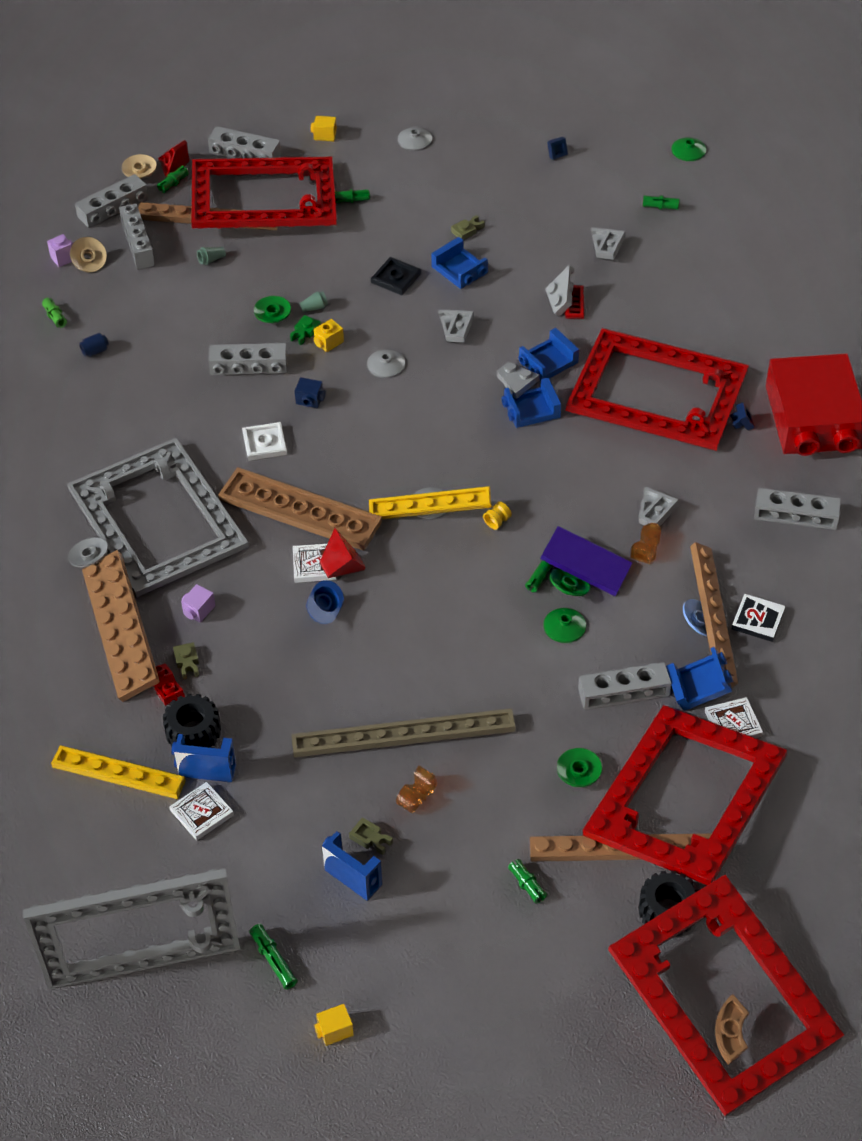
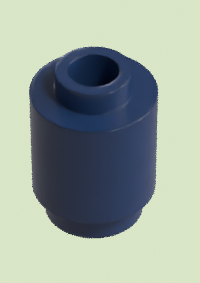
M100 332L83 339L79 343L81 352L85 357H91L106 351L109 345L107 337Z

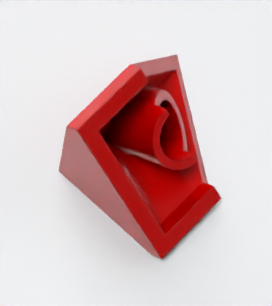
M186 140L178 143L158 158L165 178L170 172L173 173L182 165L185 166L190 162Z
M334 528L319 562L326 576L332 578L365 570L366 567L356 550Z

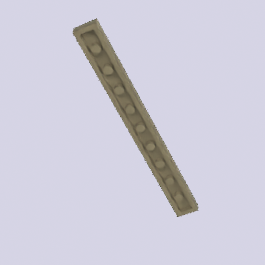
M511 708L291 734L293 755L296 758L515 732V722Z

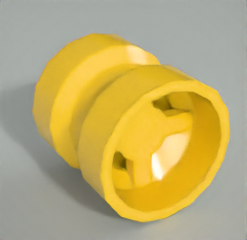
M498 501L492 507V510H488L483 514V519L491 529L497 530L503 521H507L512 516V513L505 503Z

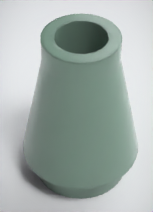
M223 246L201 247L197 251L199 263L205 265L226 255Z
M317 291L302 302H299L304 313L324 309L328 302L324 292Z

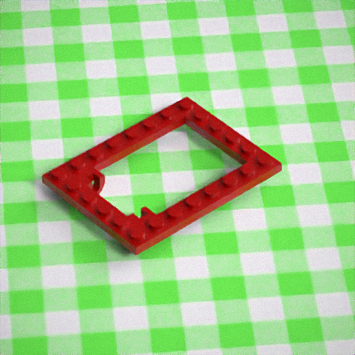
M332 157L192 159V228L219 229L231 227H311L337 225ZM298 173L299 180H304V176H310L311 180H316L317 201L313 195L306 194L300 200V209L210 211V175ZM309 201L312 203V206H305V203Z
M602 328L566 404V411L717 451L747 375L749 365ZM613 351L703 373V384L708 385L709 380L716 381L715 387H719L708 417H706L705 411L701 408H693L688 412L685 422L592 397ZM694 416H698L700 421L693 420Z
M663 705L583 828V836L670 871H676L678 874L683 873L688 878L708 885L715 881L785 760L787 750ZM674 733L754 762L710 838L707 839L693 833L691 846L687 844L684 849L636 831L639 812L627 808Z
M726 875L721 876L608 947V951L724 1116H727L844 1036L843 1032ZM703 918L707 919L706 925L709 931L716 937H721L734 929L806 1027L805 1031L734 1078L729 1076L659 977L660 974L670 969L671 965L668 960L661 962L659 959L661 953L659 946ZM717 919H718V920L720 921V923L722 924L721 926L718 925Z

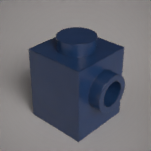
M300 377L294 391L297 405L318 408L326 395V391L323 390V381Z

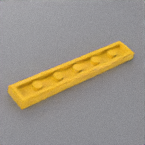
M490 486L369 499V513L381 516L382 519L492 508Z
M61 745L51 762L52 768L178 799L186 782L184 776Z

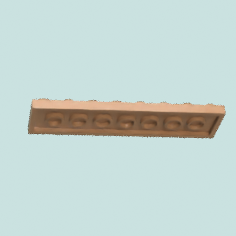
M239 467L236 468L218 494L220 501L329 539L334 528H336L352 547L365 551L382 523L381 516Z
M116 550L103 557L98 563L83 568L82 572L119 700L124 702L156 685L160 680L122 554Z

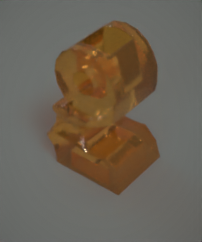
M648 523L643 526L640 541L634 543L631 547L630 558L647 564L656 559L657 546L660 543L661 527L659 525Z
M419 765L414 773L415 783L413 785L405 784L396 798V804L402 806L410 813L415 812L421 802L426 801V797L431 795L437 786L435 775Z

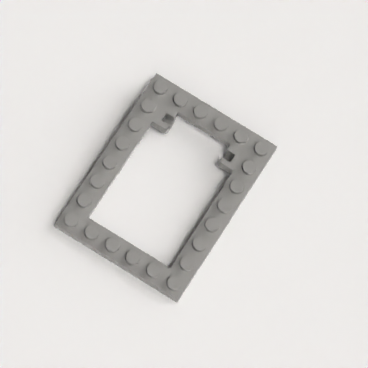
M177 438L67 484L70 493L98 537L107 542L108 553L110 554L118 550L122 554L130 584L136 597L249 548L248 541ZM156 469L157 472H160L163 481L177 476L218 538L145 570L105 506L116 501L112 489L113 486Z
M225 868L211 869L205 873L195 875L186 874L180 878L170 880L162 879L146 885L137 884L131 888L121 890L112 889L106 893L88 894L77 899L59 900L56 903L34 905L23 909V918L49 990L240 950ZM180 900L181 909L188 916L197 917L204 911V904L207 905L211 927L204 928L205 933L195 935V931L191 930L188 931V940L185 941L176 940L161 946L152 945L146 949L127 950L122 954L103 955L98 959L79 960L69 965L55 926ZM198 900L196 907H189L188 902Z

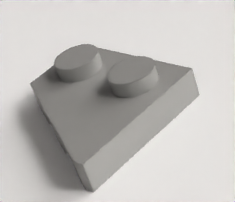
M592 227L591 232L596 257L614 260L626 237L625 231Z
M569 265L545 288L553 312L559 317L572 305L574 283L570 282L571 274L575 273V269Z
M439 309L438 312L446 341L465 343L474 320V312Z
M510 362L497 370V378L504 383L506 388L513 392L515 399L539 381V374Z
M645 487L639 512V523L657 530L679 506V500Z

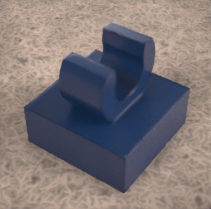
M563 136L547 142L549 157L552 160L568 155L566 138Z
M743 402L736 405L737 412L730 415L734 421L732 425L735 429L743 425L747 431L755 428L752 414Z

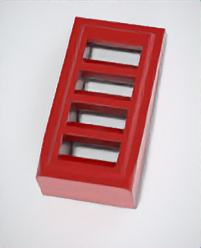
M573 285L572 296L579 297H572V301H579V303L572 302L571 306H579V308H568L565 311V319H584V285Z

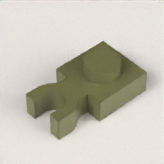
M475 215L470 221L464 219L452 225L451 232L465 240L475 235L476 230L485 228V222L483 220L479 222V217Z
M194 642L174 646L173 651L177 668H181L183 680L187 679L186 673L189 671H193L195 677H198L199 672L196 664H199Z
M363 817L349 833V839L366 849H369L372 845L381 855L385 853V847L381 846V844L387 843L391 846L393 843L392 837L381 834L380 827Z

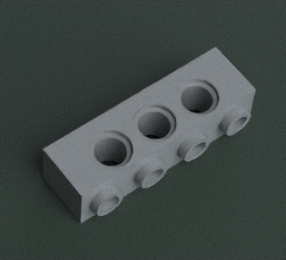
M218 126L214 128L208 138L209 152L232 158H279L281 155L280 140Z
M134 174L76 202L77 217L90 228L120 213L119 207L138 204L149 199L147 185Z
M137 203L119 207L122 226L137 270L155 266L152 247Z
M286 343L209 345L208 362L210 375L287 373Z
M758 488L754 519L836 530L841 498Z
M664 662L651 663L639 667H628L621 670H608L596 674H586L579 676L578 684L584 710L670 696L671 681Z

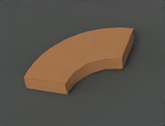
M734 994L721 1007L715 1025L718 1049L728 1065L748 1049L743 1039L742 1026L749 1012Z

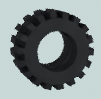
M187 694V697L179 696L177 701L172 700L170 706L165 708V713L163 714L164 730L171 747L174 741L177 742L178 734H184L185 745L211 748L210 745H215L217 738H220L221 735L219 713L215 703L206 696L201 698V694H196L195 696ZM190 721L201 722L199 725L194 727L183 726L184 724Z
M665 870L661 871L660 875L655 873L651 876V879L647 878L644 886L642 885L638 907L642 923L645 924L668 910L657 901L669 898L679 903L699 891L697 885L693 886L694 881L691 878L685 879V874L677 875L676 871L672 870L671 873H666ZM691 926L684 931L688 932L691 930Z

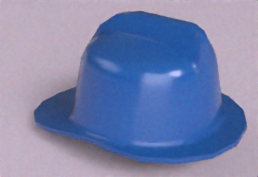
M330 580L318 582L312 589L306 603L307 612L310 617L320 624L332 623L342 607L344 601L343 592L336 583Z

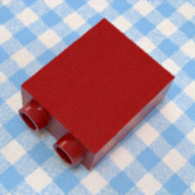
M848 353L770 359L766 390L784 455L799 454L809 456L816 452L826 451L849 453L856 449H862V399Z

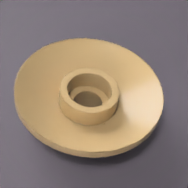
M144 154L130 156L122 163V172L127 177L136 174L140 179L152 175L157 168L155 159Z
M79 238L70 249L72 263L83 272H96L106 262V250L103 244L95 238ZM88 254L90 259H86L84 255Z

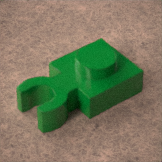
M304 315L294 326L295 331L291 332L290 341L293 342L294 339L299 338V345H302L305 342V337L311 338L314 335V328L320 325V321Z

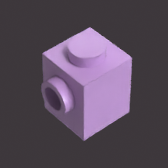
M64 234L47 241L50 257L58 267L72 262L70 249L73 242L68 240Z
M196 584L182 598L183 614L188 619H194L201 623L215 607L214 593Z

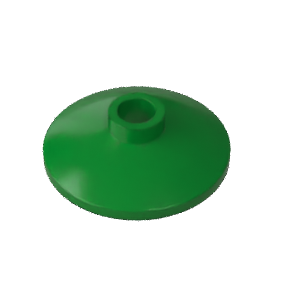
M691 137L676 140L671 148L673 155L683 161H696L703 158L706 154L705 144Z
M280 296L264 297L254 305L255 317L265 323L281 322L291 313L290 303Z
M559 568L552 570L550 574L552 584L566 595L584 596L590 590L589 583Z
M558 608L548 613L545 617L544 631L549 638L556 642L571 643L584 635L586 621L582 614L574 609Z
M573 748L565 751L559 757L557 773L561 780L570 786L587 787L594 784L601 776L602 763L594 752L585 748Z

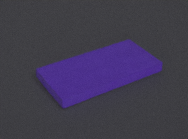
M557 526L540 558L613 596H616L632 565V562L560 526Z

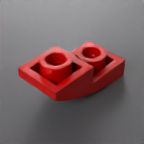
M165 663L155 666L160 682L154 685L153 688L164 705L170 704L172 700L177 701L179 696L185 697L183 689L176 682L173 672Z

